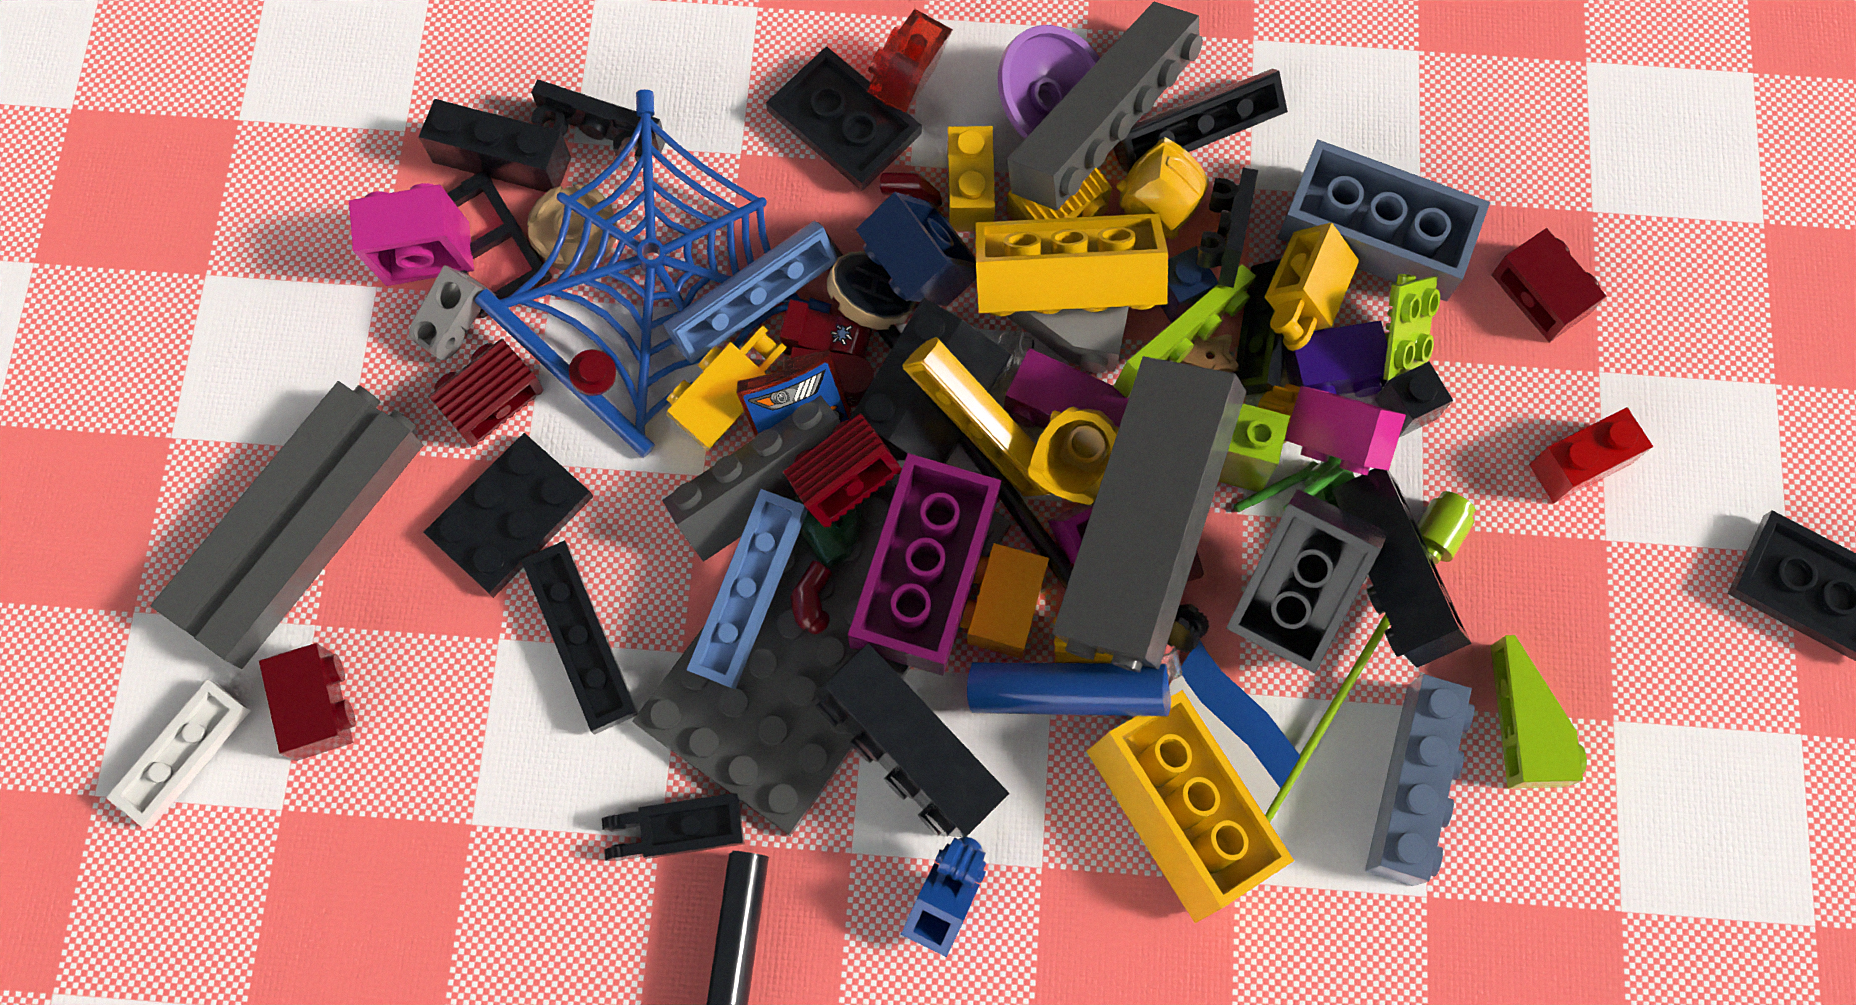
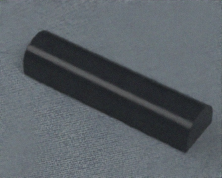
M1273 68L1135 123L1128 136L1124 140H1120L1113 148L1120 166L1128 174L1135 162L1164 137L1190 152L1287 113L1280 72Z
M732 850V853H729L706 1005H748L769 861L768 856Z

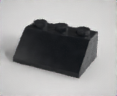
M923 297L850 418L853 419L861 413L884 441L906 454L910 453L946 464L964 433L910 377L902 365L917 348L926 341L937 337L989 393L1012 355L963 319Z

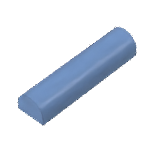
M812 221L664 322L663 325L666 332L682 355L692 364L708 353L715 345L718 346L831 268L838 257L824 227L818 222Z

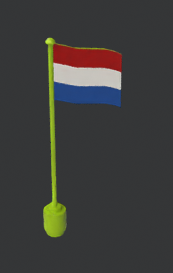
M1443 491L1438 498H1433L1417 523L1435 564H1438L1440 561H1452L1474 524L1472 517L1476 511L1474 505L1466 498L1450 491ZM1386 614L1375 629L1300 755L1270 715L1221 671L1205 650L1201 640L1198 642L1197 647L1189 653L1170 683V695L1172 696L1181 690L1184 691L1269 822L1272 821L1385 634L1384 631L1388 629L1390 623Z

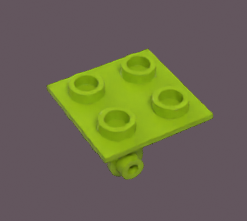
M1397 274L1396 282L1391 283L1389 306H1393V308L1388 310L1387 316L1391 317V323H1386L1385 328L1389 332L1385 333L1388 347L1383 379L1389 380L1426 363L1430 359L1434 347V339L1430 335L1431 322L1440 304V292L1436 289L1438 276L1416 280L1415 275Z

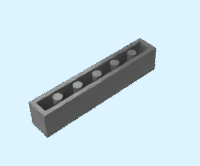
M1154 1L1007 158L1011 193L1056 211L1070 196L1075 195L1079 191L1082 182L1095 168L1103 164L1107 154L1115 145L1128 136L1132 126L1144 113L1146 114L1152 109L1157 98L1167 87H1171L1175 83L1178 75L1190 61L1197 59L1203 43L1202 36L1199 33V15Z

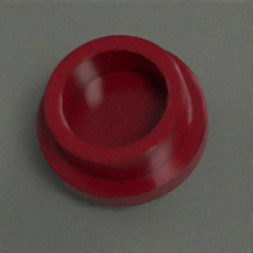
M595 349L585 350L578 353L572 359L569 366V379L573 387L580 393L589 396L601 395L613 386L616 379V366L611 357L606 353Z

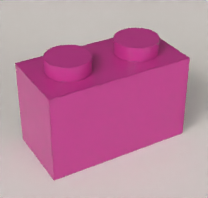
M1300 386L1285 441L1302 446L1300 455L1328 462L1329 456L1340 458V468L1368 475L1370 467L1389 470L1406 415L1331 392Z

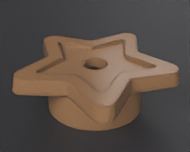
M1230 334L1215 338L1209 337L1205 341L1198 337L1193 341V349L1180 362L1182 364L1224 372H1235L1239 368L1238 363L1229 353L1232 342ZM1212 353L1214 358L1208 359L1206 354Z

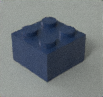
M894 192L856 228V231L865 241L863 245L865 253L873 262L884 267L891 277L888 281L890 287L903 300L921 302L924 297L936 305L948 306L977 279L975 256L932 202Z

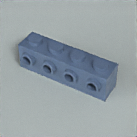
M1426 674L1421 675L1408 684L1365 872L1411 886L1429 882L1431 876L1435 877L1438 874L1443 859V848L1438 846L1442 827L1446 828L1448 826L1454 808V800L1448 798L1452 779L1457 780L1464 763V752L1459 750L1462 732H1468L1474 717L1475 707L1473 704H1469L1472 688Z

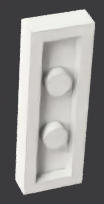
M207 679L106 798L141 827L151 829L251 710L217 683Z

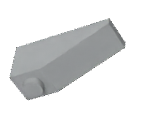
M1129 306L1108 307L1106 310L1099 312H1089L1082 308L1062 309L1054 314H1042L1037 311H1017L1006 317L1069 363L1077 364L1083 370L1092 373H1103L1106 370L1115 372Z

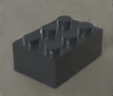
M1297 489L1288 503L1226 629L1315 674L1381 551L1388 532Z

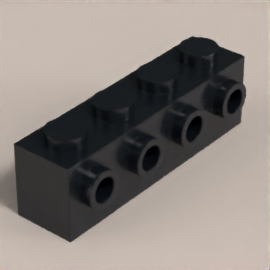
M1374 468L1368 472V475L1362 474L1331 489L1338 504L1337 508L1388 532L1382 549L1368 573L1373 586L1367 588L1366 591L1376 612L1379 615L1385 613L1391 628L1384 632L1397 657L1404 655L1418 668L1472 644L1398 482L1390 471Z

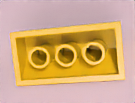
M1159 213L975 223L979 313H990L994 316H1008L1017 311H1037L1042 314H1054L1062 309L1080 308L1089 312H1099L1106 310L1108 307L1122 306L1145 310L1155 305L1167 304L1168 250Z
M1183 690L1171 696V708L1168 716H1136L1109 731L1086 751L1194 923L1221 910L1294 861Z

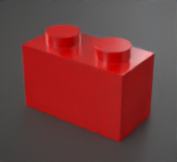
M1626 407L1548 446L1529 466L1554 504L1633 464L1654 446L1629 408Z

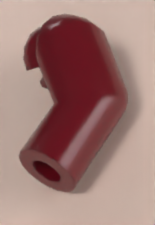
M884 172L881 174L880 190L883 195H891L897 192L932 202L937 208L942 205L940 191L921 174Z
M817 561L811 562L793 589L790 597L795 622L801 629H807L812 634L822 633L830 622L829 613L822 610L819 594L832 576V572Z

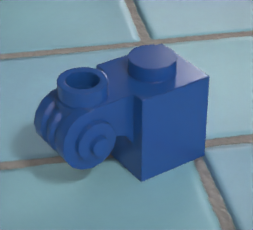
M970 837L954 838L951 844L947 843L943 850H939L935 859L939 865L933 864L900 935L945 957L948 956L980 886L975 882L981 883L986 874V871H984L986 862L983 861L986 852L983 851L978 841Z

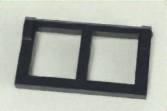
M482 171L461 182L460 186L447 194L456 206L459 207L484 192L504 223L470 243L473 259L513 237L530 264L531 271L494 292L500 300L509 297L539 271L543 263L493 185L492 179L486 171ZM466 270L461 271L469 275V273ZM549 270L531 289L538 288L550 281L552 275ZM483 309L480 310L479 314L482 318L488 316Z

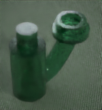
M798 495L791 499L795 502L803 504L802 500L799 498ZM860 503L855 504L854 509L847 510L846 515H843L840 528L833 521L830 527H824L808 510L800 533L826 568L835 567L853 552L852 546L859 536L861 527Z

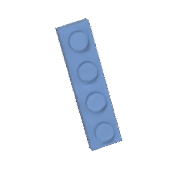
M760 490L687 671L736 689L808 512L805 505L766 490Z

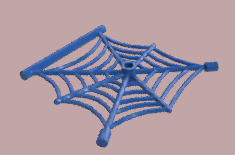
M645 89L636 92V114L641 119L629 142L613 163L592 182L570 196L563 192L557 194V200L564 204L562 224L558 239L539 271L507 298L499 300L492 292L485 289L475 299V303L642 458L646 457L655 447V444L645 435V426L656 413L669 403L666 399L672 393V391L669 392L646 413L648 387L675 370L700 363L708 354L706 353L692 364L687 359L675 362L649 377L650 356L670 345H674L671 338H668L651 348L652 329L663 325L664 322L688 307L697 291L709 281L723 283L732 277L718 272L714 253L716 230L727 225V248L733 275L740 271L735 251L734 221L742 218V242L747 265L754 262L749 239L750 213L754 211L757 213L758 232L764 254L771 250L766 235L764 207L767 204V200L764 197L759 198L726 179L703 164L673 140L651 119L655 115L654 92ZM651 129L699 170L751 202L738 208L708 191L684 174L652 145ZM641 134L642 155L629 177L612 195L590 209L577 202V199L599 186L619 167ZM652 155L684 183L730 212L714 219L688 206L665 191L653 180ZM643 168L644 191L627 207L605 220L597 215V212L613 203L634 183ZM654 190L682 211L707 224L695 230H690L671 221L654 205ZM644 201L645 217L635 228L625 233L612 225L628 215ZM573 210L584 217L585 220L581 241L572 262L556 282L531 289L544 277L556 260L565 241L570 224L571 211ZM655 216L669 228L684 235L663 245L656 239ZM593 223L603 230L598 252L586 272L569 277L579 265L588 244ZM645 228L646 239L638 242L633 237ZM707 234V257L710 269L695 265L691 255L692 242ZM609 235L619 240V243L608 264L597 268L606 252ZM625 245L637 252V256L618 261ZM684 246L683 254L685 261L666 256V254ZM652 252L659 255L653 260L645 258L648 253ZM640 265L641 269L645 272L644 289L633 279L619 272ZM665 266L685 272L678 278L676 285H674L665 270ZM655 274H657L667 292L654 293ZM693 275L702 277L690 288L685 300H683L680 292L684 283ZM610 276L631 287L644 299L643 317L640 316L635 306L613 287L595 280ZM585 284L611 295L629 310L640 328V350L631 335L607 311L581 296L562 290ZM795 292L780 302L783 305L768 310L745 326L733 344L739 349L754 328L771 316L787 311L790 299L807 303L809 309L827 314L830 313L832 304L811 297L807 301L801 299ZM546 295H552L577 302L603 317L625 340L639 363L638 391H636L633 381L618 357L596 333L577 319L549 305L533 300ZM672 299L678 312L652 321L654 300ZM521 304L547 312L574 326L594 341L602 352L609 355L614 361L616 370L624 381L635 406V425L602 394L589 396L577 391L569 379L570 365L518 318L509 307Z

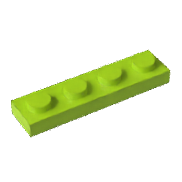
M1241 264L1238 268L1234 288L1221 285L1215 286L1132 356L1124 365L1114 387L1124 397L1128 398L1130 396L1143 356L1180 363L1193 349L1194 344L1192 342L1200 337L1205 341L1221 325L1223 321L1221 319L1222 316L1228 313L1233 317L1244 307L1250 299V295L1246 291L1256 275Z

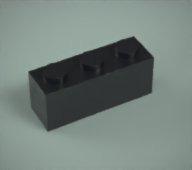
M438 99L433 100L419 134V139L433 163L474 174L486 171L490 178L543 192H548L550 189L561 185L571 159L561 131Z

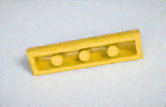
M937 337L926 341L917 348L902 365L910 377L1011 482L1023 497L1049 495L1051 492L1042 488L1028 476V468L1036 447L1032 439Z

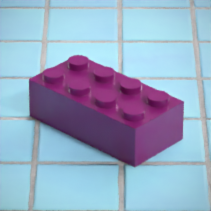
M907 453L848 633L850 648L860 650L869 643L882 658L941 676L944 675L999 498L1001 480Z

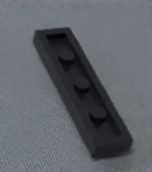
M564 540L520 559L590 731L595 735L635 717L639 712L567 542Z

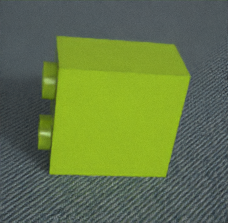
M1243 403L1218 482L1254 492L1263 490L1279 464L1290 416Z

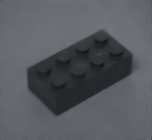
M869 643L857 651L814 692L820 699L815 705L819 712L833 726L836 727L839 724H843L854 736L850 741L852 747L868 763L874 760L882 765L888 772L884 777L885 782L903 800L909 797L923 809L918 814V817L935 835L939 836L942 833L946 837H967L1010 794Z

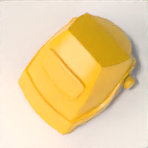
M1164 137L1141 156L1125 179L1117 184V189L1121 192L1119 206L1124 210L1125 215L1159 213L1164 237H1169L1172 240L1178 236V230L1193 216L1208 189L1209 178L1190 153L1180 145Z
M1075 406L1066 409L1062 413L1054 410L1050 416L1051 422L1039 437L1033 452L1031 464L1028 468V476L1042 488L1056 496L1072 502L1091 505L1096 500L1119 427L1115 426L1113 421L1100 410L1079 409Z

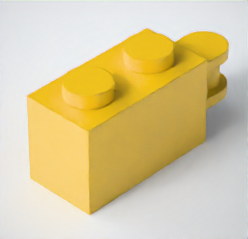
M1332 222L1293 232L1265 295V299L1275 310L1270 326L1275 333L1283 334V343L1291 351L1305 346L1309 342L1314 330L1332 327L1359 263V259Z
M764 326L740 350L731 342L723 351L715 345L697 365L703 370L699 377L692 384L684 379L666 399L672 405L667 410L666 415L707 452L748 409L743 397L747 394L765 390L772 382V379L765 372L787 347L783 343L778 346L766 335L768 329ZM752 348L766 359L760 367L746 356Z

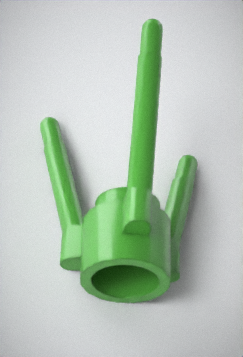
M1329 456L1328 462L1321 461L1319 464L1311 461L1302 470L1236 503L1234 511L1241 512L1305 480L1304 485L1306 488L1303 490L1304 492L1323 501L1327 500V503L1336 507L1338 504L1331 489L1355 478L1353 472L1339 467L1340 458ZM1288 503L1283 507V511H1285Z

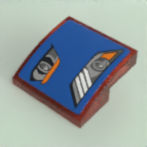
M830 350L784 359L783 371L737 382L736 393L755 437L760 432L770 429L793 414L801 405L813 401L820 395L841 422L851 420L850 416L853 412Z

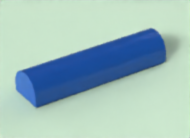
M972 662L967 680L969 709L972 713L1168 716L1171 708L1166 664H1161L1159 670L1142 665L1141 671L1138 673L1117 667L1112 663Z

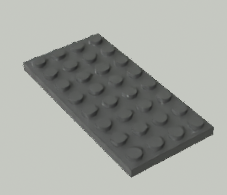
M881 439L901 468H903L907 454ZM895 474L893 480H887L885 486H879L877 492H871L870 497L863 498L862 503L855 504L854 509L847 510L846 515H841L838 521H832L830 527H824L808 510L736 689L687 671V667L704 629L703 627L632 721L637 727L726 791L738 793L740 801L790 837L853 750L850 741L854 738L852 733L843 724H839L836 727L833 726L819 712L815 705L820 699L814 692L859 651L850 648L848 633L900 474ZM799 499L798 503L803 504L802 500ZM994 511L981 555L990 557L993 543L999 544L1012 524L1010 520ZM812 561L819 562L832 572V576L819 594L822 610L830 615L828 627L820 634H812L807 629H801L797 625L790 601L793 589ZM883 658L902 679L911 668V666Z

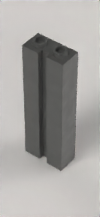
M1142 357L1052 631L1055 636L1067 644L1065 651L1094 660L1096 653L1113 655L1111 661L1113 665L1139 673L1142 665L1159 670L1246 395V390L1235 373Z
M337 381L150 606L179 628L192 635L194 639L220 658L243 669L424 446L413 433L417 426L396 410H393L390 415L382 410H378L377 406L381 403L380 400L362 386L357 385L354 390H351L340 381Z

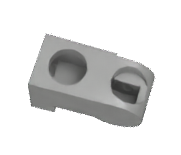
M444 265L409 328L410 339L439 360L450 358L461 347L466 330H469L482 309L475 303L476 297L488 288L468 274ZM488 289V290H489L490 292H492L495 296H497L496 293H494L493 291H491L490 289Z

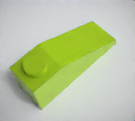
M1505 635L1492 644L1490 648L1508 789L1563 788L1584 781L1583 774L1587 767V757L1584 747L1578 743L1577 730L1515 635Z

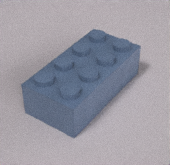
M1317 139L1277 239L1289 243L1295 231L1332 222L1359 259L1357 269L1392 282H1396L1397 274L1415 275L1416 280L1438 276L1436 289L1440 292V300L1447 302L1464 278L1490 202Z

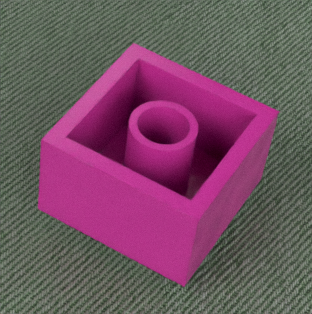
M421 183L412 186L410 190L393 193L376 191L368 193L364 198L349 200L353 252L386 286L437 278L444 265L458 271H474L473 256L470 249L469 221L440 184Z

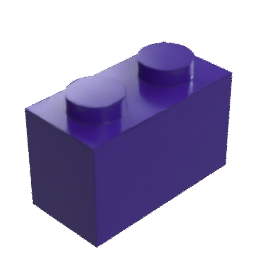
M1374 321L1313 331L1309 342L1302 348L1291 351L1286 347L1284 363L1289 383L1298 387L1314 388L1337 395L1354 393L1356 397H1367L1380 392L1388 381L1383 379L1388 345L1382 322Z

